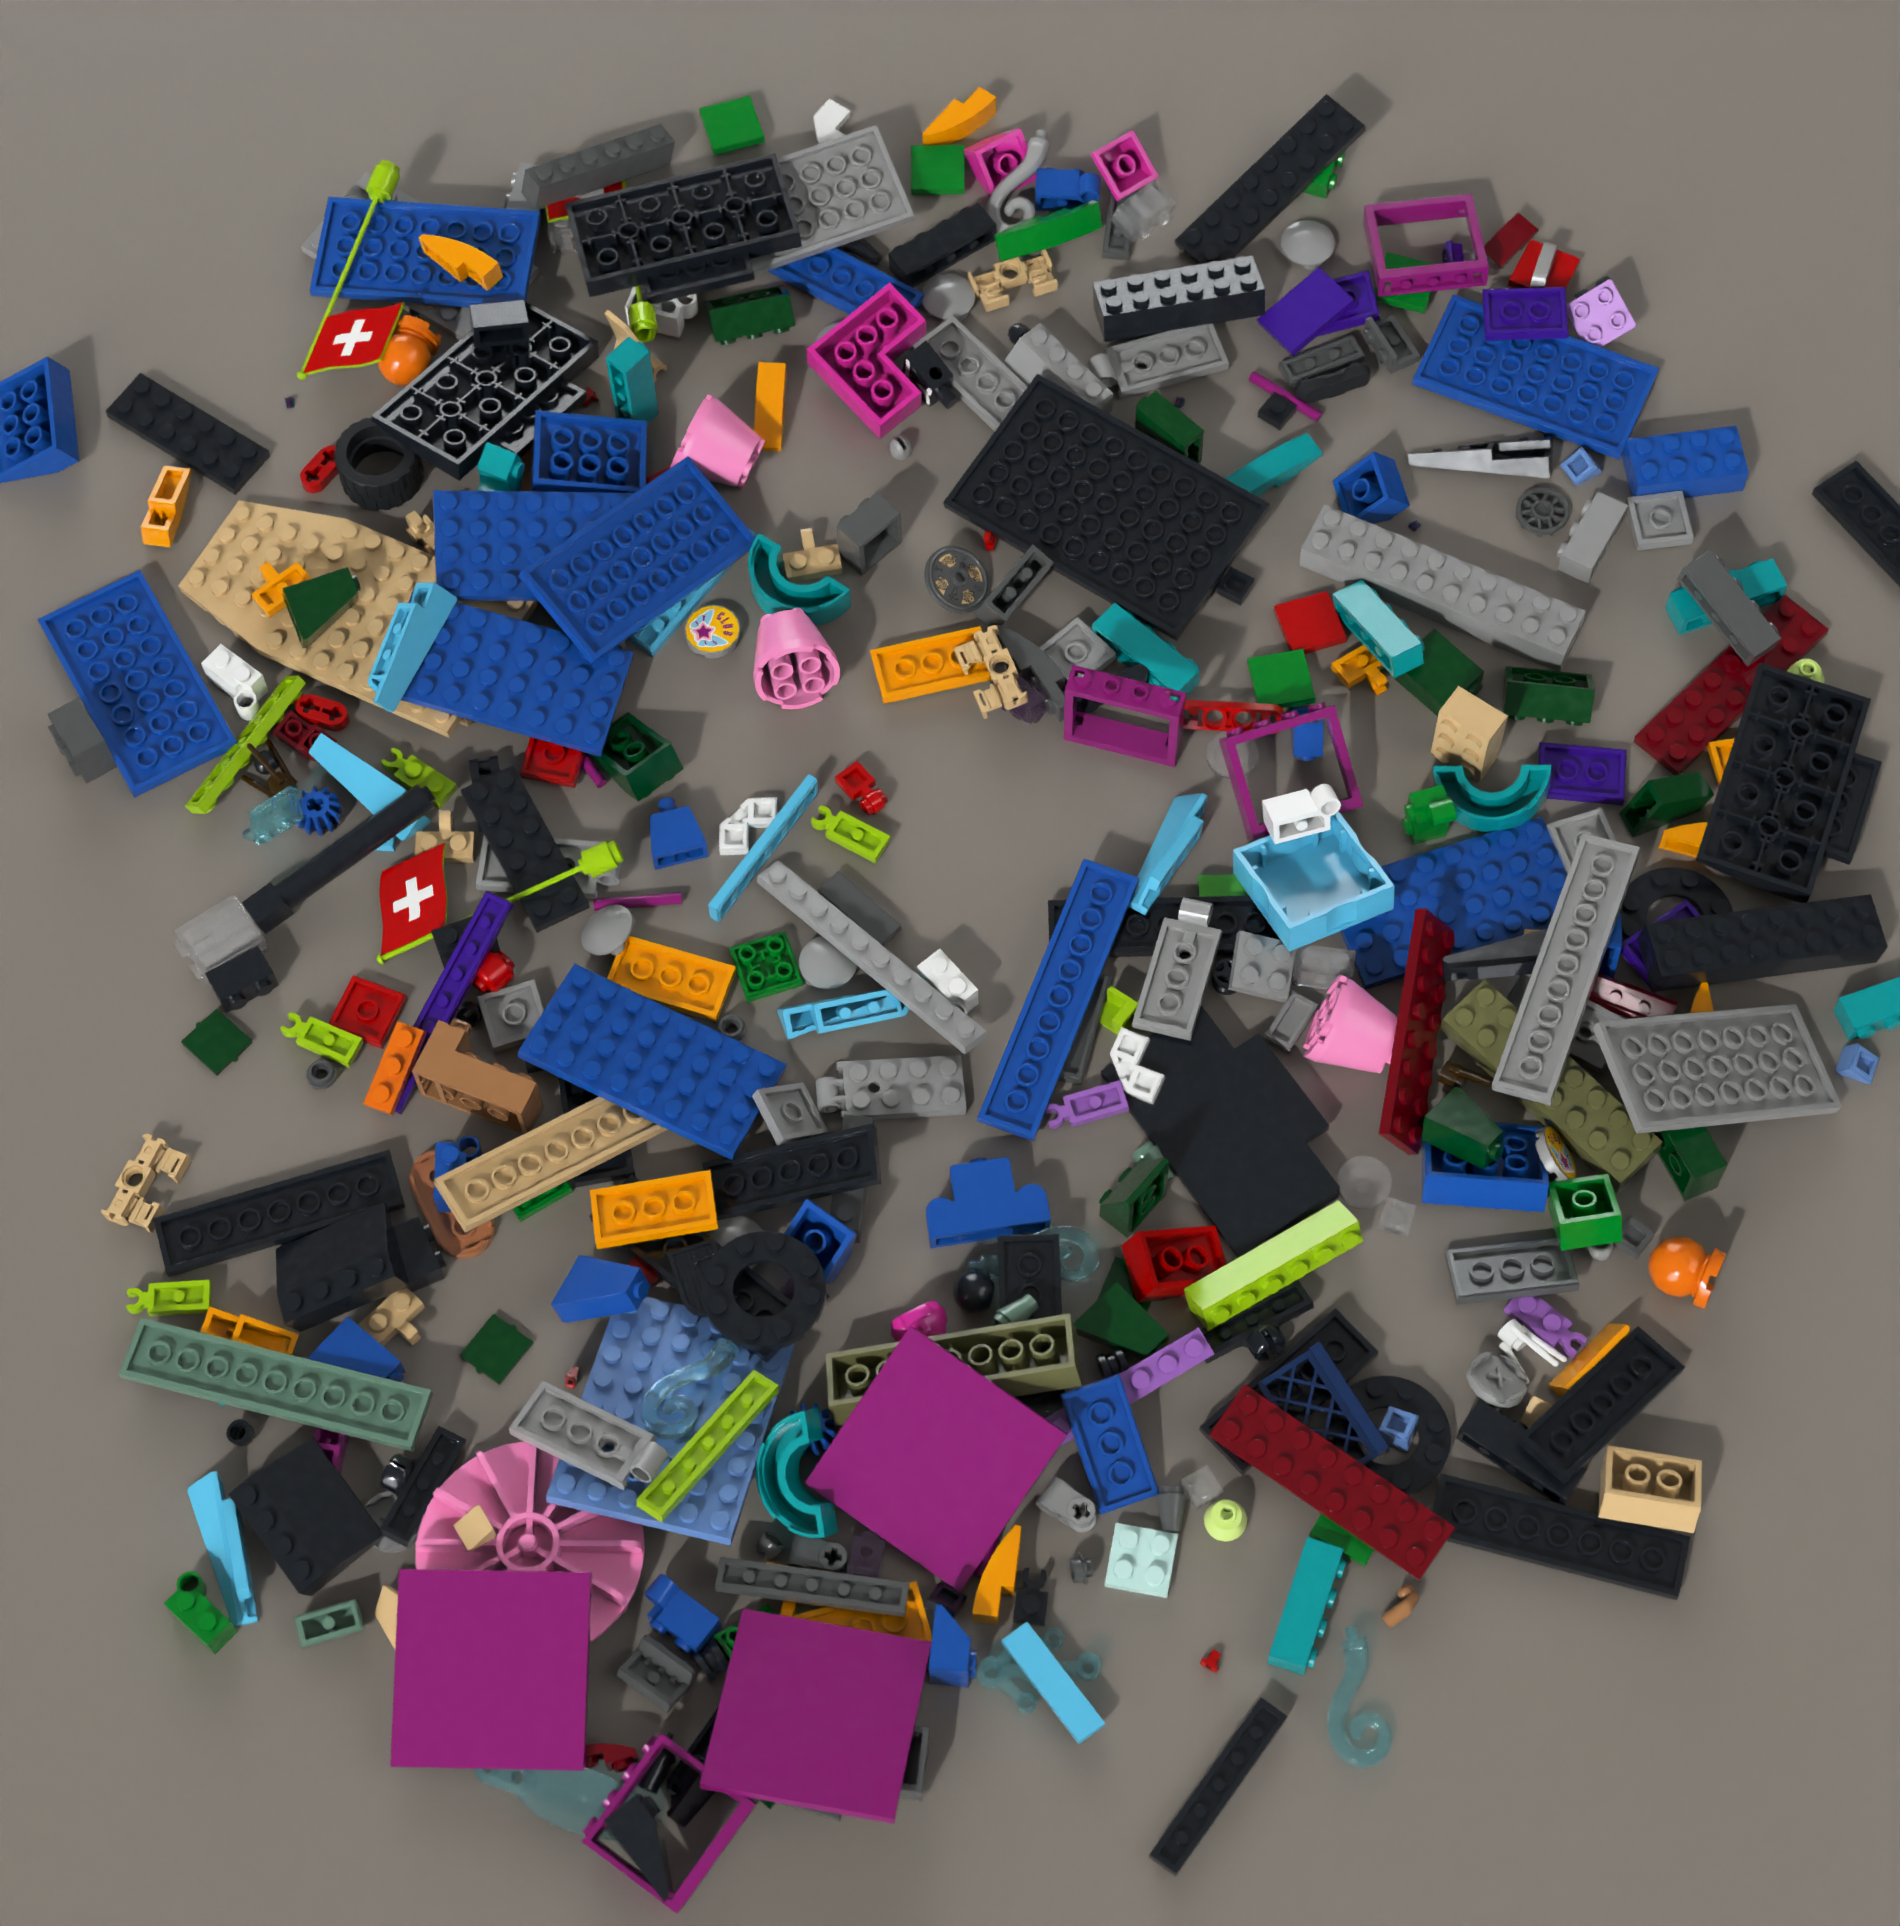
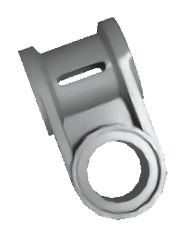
M1053 1477L1035 1503L1044 1513L1054 1519H1058L1078 1533H1087L1096 1525L1097 1516L1094 1503L1057 1477ZM1087 1511V1518L1081 1516L1080 1519H1077L1076 1513L1083 1514Z

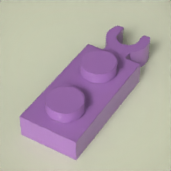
M1118 1080L1063 1096L1064 1105L1049 1104L1045 1115L1050 1113L1058 1115L1055 1120L1048 1121L1050 1129L1061 1127L1064 1121L1069 1120L1071 1128L1128 1112L1129 1106L1121 1081Z
M1538 1296L1513 1298L1504 1308L1503 1312L1512 1319H1516L1521 1325H1524L1530 1332L1553 1348L1558 1343L1561 1344L1564 1353L1570 1358H1575L1577 1355V1351L1570 1345L1571 1342H1577L1583 1347L1587 1342L1583 1334L1569 1331L1573 1322Z

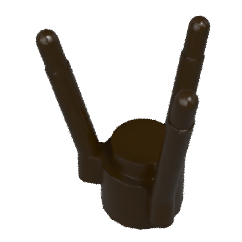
M267 740L266 744L282 773L280 771L276 772L251 743H248L247 748L271 775L267 781L269 789L246 775H243L241 779L266 794L273 802L277 799L284 802L291 798L297 791V780L290 774L272 741Z
M1450 1060L1444 1064L1438 1076V1082L1444 1084L1442 1091L1447 1094L1455 1087L1462 1089L1467 1079L1486 1086H1491L1494 1079L1466 1069Z

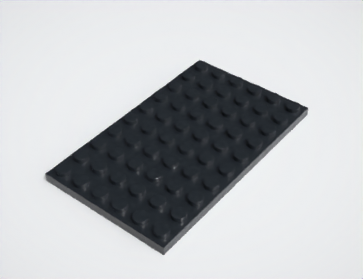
M1039 374L1034 377L943 502L944 507L979 528L992 532L995 537L1023 553L1032 545H1035L1054 562L1050 567L1052 570L1111 604H1118L1121 608L1131 612L1137 619L1175 641L1181 636L1270 510V503Z

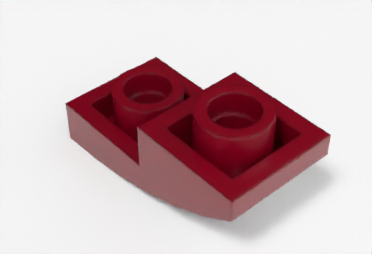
M1518 212L1484 246L1486 256L1502 269L1519 250L1521 251L1539 229Z
M291 710L272 733L273 736L287 746L317 763L319 762L309 754V750L320 733L337 743V740L317 725L311 726Z
M605 1743L586 1745L585 1770L598 1766L599 1761L604 1760L608 1771L615 1770L616 1773L625 1772L632 1762H640L636 1749L629 1746Z

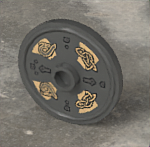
M955 545L945 546L935 551L925 565L924 579L928 592L936 603L944 609L959 614L970 613L978 609L988 597L990 579L987 569L979 557L970 550Z

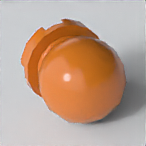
M404 315L402 319L398 320L382 361L377 362L386 380L394 385L406 387L431 365V356L436 355L442 339L439 333L435 335L428 329L429 323L409 315Z
M1680 1236L1662 1240L1649 1256V1276L1654 1285L1665 1294L1680 1298L1692 1295L1695 1298L1693 1305L1705 1309L1715 1286L1709 1283L1711 1276L1717 1277L1727 1253L1715 1248L1712 1255L1710 1253L1706 1254L1703 1247L1691 1238Z

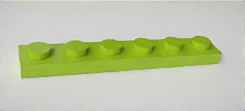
M284 677L236 739L237 744L224 754L185 804V807L192 814H205L216 806L217 798L221 792L227 790L233 784L234 776L238 770L244 768L252 758L250 755L252 753L247 748V744L251 743L255 748L260 747L267 740V733L270 729L282 721L287 707L296 702L301 696V689L306 684L301 677Z
M753 1370L636 1499L637 1507L662 1523L777 1395L779 1385Z

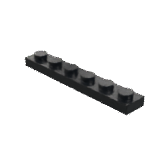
M1263 1698L1259 1699L1151 1851L1149 1858L1175 1877L1285 1723L1287 1715Z

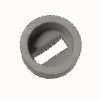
M897 435L891 440L890 454L893 458L903 460L911 455L912 444L908 437ZM900 443H902L906 447L904 450Z
M1613 1243L1589 1246L1590 1255L1598 1261L1607 1260L1613 1253Z

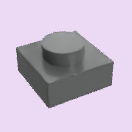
M1630 1215L1622 1225V1242L1613 1244L1637 1260L1656 1233Z

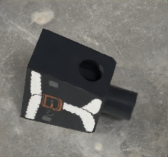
M924 341L905 355L902 372L922 392L921 400L928 406H932L940 401L946 409L955 405L959 397L951 390L954 378L953 373L930 344Z

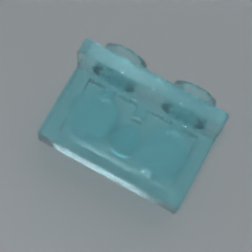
M288 786L250 810L248 814L251 827L242 832L243 838L263 845L304 819L298 789Z

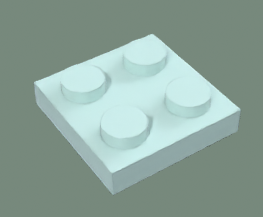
M1115 1523L1105 1587L1167 1598L1178 1534Z

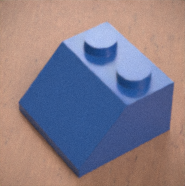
M1374 451L1333 480L1342 512L1374 524L1388 521L1410 506L1395 460Z
M808 1198L804 1201L784 1233L804 1243L815 1254L822 1266L826 1284L834 1282L851 1256L857 1235L856 1232Z
M936 1604L929 1661L930 1684L968 1688L969 1678L976 1677L977 1650H971V1639L943 1605Z

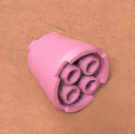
M708 394L694 415L681 443V448H678L670 468L689 456L708 481L742 489L751 468L755 466L766 440L762 439L761 436L720 400Z
M801 608L764 615L760 620L761 624L757 631L753 672L756 691L763 701L768 700L772 703L780 704L781 709L805 708L823 700L822 695L833 685H837L840 678L838 660L831 647Z
M1339 975L1327 989L1326 994L1331 996L1324 999L1320 1009L1316 1010L1303 1044V1048L1308 1051H1305L1303 1057L1318 1063L1380 1074L1385 1064H1390L1398 1016L1356 982L1343 975Z

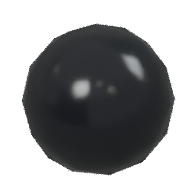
M968 1271L960 1275L953 1287V1296L958 1306L969 1313H979L990 1307L994 1294V1282L989 1275L981 1271Z

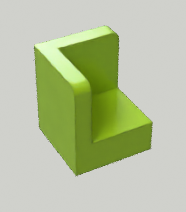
M1110 986L1107 989V1001L1103 1005L1099 1023L1116 1035L1119 1034L1121 1027L1130 1030L1138 1002Z

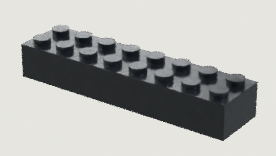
M1871 894L1646 923L1637 938L1652 992L1700 986L1703 982H1708V985L1877 963L1888 947Z

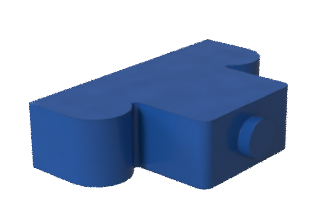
M1006 1157L990 1160L975 1158L969 1163L952 1165L950 1167V1183L953 1202L947 1198L938 1197L929 1202L926 1207V1224L930 1249L998 1239L997 1236L1025 1235L1051 1231V1217L1045 1190L1039 1185L1027 1184L1020 1188L1019 1192H1016L1010 1160Z

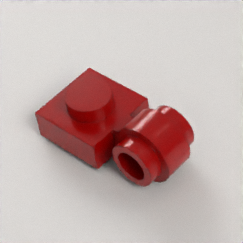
M858 761L835 776V783L852 801H855L860 796L862 797L859 805L867 815H875L885 808V804L888 802L887 797L879 788L876 790L872 789L876 786L875 779Z

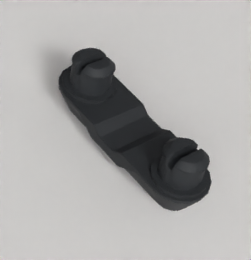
M1357 361L1354 364L1350 363L1347 368L1340 369L1338 372L1330 375H1321L1312 379L1307 377L1303 380L1300 379L1295 384L1296 396L1304 402L1312 403L1363 387L1370 380V368L1366 364Z

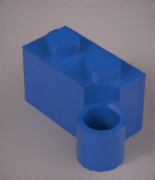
M1038 168L1036 174L1035 211L1056 212L1063 208L1071 210L1091 200L1097 202L1100 198V177L1094 173H1085L1081 169Z
M466 1135L461 1137L456 1145L454 1142H436L434 1179L483 1155L478 1139L474 1136ZM469 1147L476 1148L472 1154L466 1155V1153H463ZM434 1185L433 1200L438 1212H451Z
M662 1573L657 1576L644 1593L655 1604L647 1614L650 1620L648 1625L659 1635L664 1636L667 1633L674 1638L673 1644L687 1655L690 1652L694 1654L702 1653L714 1638V1635L722 1628L720 1618L683 1592L670 1578Z

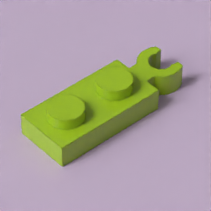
M397 748L391 749L392 756L397 758L394 762H388L386 759L381 760L386 771L396 772L394 774L395 781L409 790L417 784L420 788L427 786L436 798L432 804L439 810L458 789L455 782L411 754L405 760L401 751Z
M820 805L818 808L819 814L825 816V819L817 820L812 817V827L817 830L826 829L827 839L876 864L890 843V836L841 810L835 817L828 807Z
M292 1012L288 1013L287 1016L290 1021L295 1022V1026L292 1028L280 1027L284 1036L288 1038L297 1037L296 1043L298 1046L349 1068L364 1044L362 1038L310 1016L307 1022L304 1023L299 1015Z
M210 1279L148 1283V1292H142L138 1288L127 1290L129 1298H139L136 1304L126 1305L127 1311L131 1314H138L145 1308H148L149 1316L207 1313L209 1307H212V1283Z

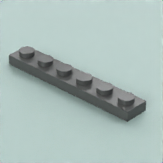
M720 1557L715 1584L717 1592L905 1617L910 1582Z

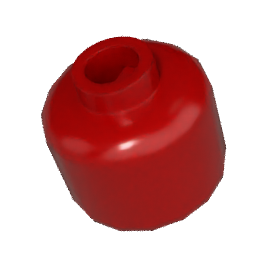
M489 951L472 984L483 994L486 991L489 993L498 992L514 978L513 968L515 965L502 951Z

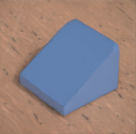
M1580 447L1560 464L1576 486L1602 472L1596 461L1583 447Z
M1858 1043L1845 1046L1841 1051L1835 1072L1845 1077L1871 1084L1879 1057Z
M1389 1406L1378 1431L1388 1446L1407 1452L1411 1445L1419 1416Z

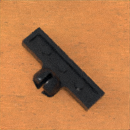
M1297 1279L1208 1331L1204 1327L1201 1329V1332L1214 1352V1355L1204 1361L1208 1364L1242 1346L1248 1348L1255 1359L1260 1361L1270 1360L1266 1352L1268 1348L1274 1356H1277L1286 1345L1285 1336L1279 1327L1313 1309V1300Z
M438 1426L419 1459H411L401 1453L394 1454L389 1460L391 1462L390 1465H387L382 1473L380 1484L383 1488L395 1493L397 1499L380 1527L379 1534L408 1547L421 1524L427 1506L434 1496L433 1492L436 1488H440L446 1480L467 1439Z

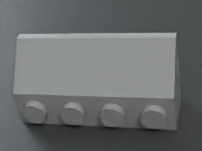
M1041 323L1018 339L1003 362L1027 386L1039 374L1107 413L1112 412L1113 392Z

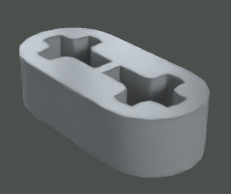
M1544 242L1530 287L1545 288L1558 245Z

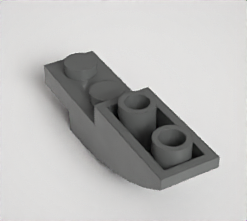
M997 624L999 635L996 636L1002 649H1008L1018 671L1019 678L1017 679L1022 684L1029 680L1032 689L1036 693L1040 692L1044 698L1043 703L1050 715L1054 714L1059 722L1063 721L1065 696L1062 693L1065 691L1064 674L1049 656L1022 635Z

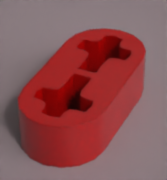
M336 446L322 448L301 471L300 479L303 488L307 492H321L338 474L335 462L332 460L326 461L327 458H334ZM318 476V479H319V480H317V481L311 480V481L309 482L308 479H309L310 477L314 479V478H316V477Z
M312 694L303 695L296 701L295 707L298 716L308 724H315L330 731H341L349 724L350 719L347 709L339 702ZM314 705L315 710L310 709L308 713H305L304 708ZM340 713L341 718L336 717L334 721H331L330 716Z

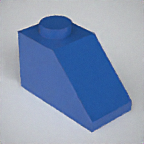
M1290 707V712L1297 710L1298 715L1309 712L1308 707ZM1322 719L1291 728V744L1294 757L1304 761L1323 757Z

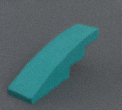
M1306 433L1263 454L1225 479L1259 497L1275 484L1278 488L1323 456V452Z

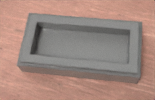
M1293 990L1264 1035V1041L1289 1055L1314 1016L1319 1004Z

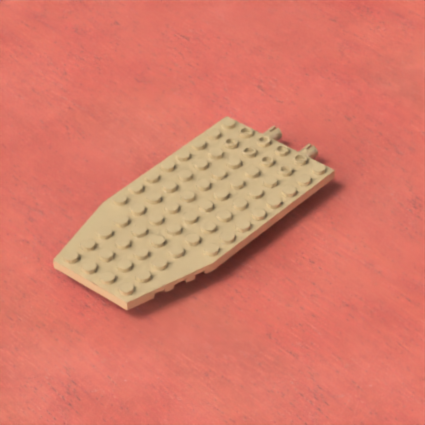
M239 500L178 586L183 594L204 611L212 614L219 623L232 630L239 639L247 642L259 655L380 707L373 701L376 694L369 687L368 677L398 603H409L416 583H436L435 556L346 518ZM267 561L278 574L298 562L311 578L348 567L351 575L356 574L361 587V591H358L357 602L306 648L301 646L286 607L269 618L254 601L251 594L267 583L261 576L263 573L258 568ZM457 600L459 603L526 622L537 607L536 601ZM400 700L395 711L391 712L450 738L459 723L469 727L473 722L469 719Z

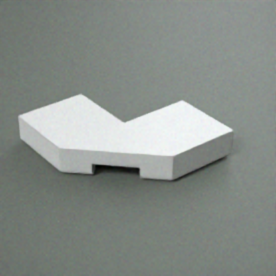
M828 99L813 116L818 144L845 136V134L838 130L851 117L850 110L831 99Z
M777 797L748 798L730 818L727 817L719 825L720 855H745L749 852V828H767L778 814Z
M1121 1027L1110 1051V1056L1124 1091L1127 1095L1154 1105L1165 1076L1139 1065L1150 1039Z

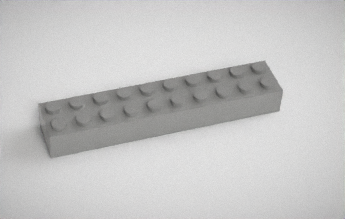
M1325 504L1301 547L1299 566L1348 586L1363 580L1370 588L1373 587L1377 591L1379 598L1555 671H1561L1582 628L1586 613L1581 608Z

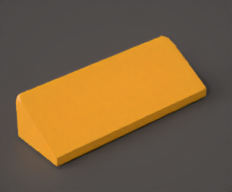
M1608 1324L1549 1383V1387L1558 1396L1562 1397L1629 1334L1630 1327L1627 1324Z

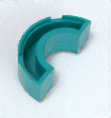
M486 442L476 468L479 471L480 478L478 491H521L525 464L522 463L519 455Z
M761 533L756 536L748 556L750 586L754 599L766 614L801 608L814 625L819 626L839 618L851 607L849 588L828 575L819 582L810 585H797L787 581L780 574V570L784 565L782 547Z
M1521 765L1520 775L1514 784L1503 791L1493 793L1480 791L1472 786L1464 775L1463 766H1433L1434 787L1443 784L1447 797L1454 804L1456 822L1481 832L1507 830L1524 824L1540 810L1550 788L1551 765Z
M813 1408L792 1414L777 1423L771 1429L772 1431L765 1442L761 1444L756 1461L758 1492L770 1515L788 1527L787 1530L810 1538L828 1537L838 1533L834 1504L831 1501H821L812 1496L803 1486L799 1475V1462L803 1452L813 1442L823 1439L818 1408Z

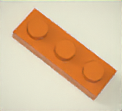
M397 1021L363 1102L365 1106L391 1116L394 1115L427 1035L424 1030Z

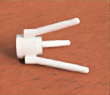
M1516 1319L1507 1322L1498 1332L1497 1336L1503 1341L1499 1347L1522 1370V1366L1512 1351L1513 1348L1516 1351H1520L1528 1345L1555 1367L1559 1365V1362L1551 1355L1562 1362L1567 1361L1566 1356L1530 1332ZM1526 1376V1378H1527L1526 1385H1528L1530 1381H1529L1528 1377Z

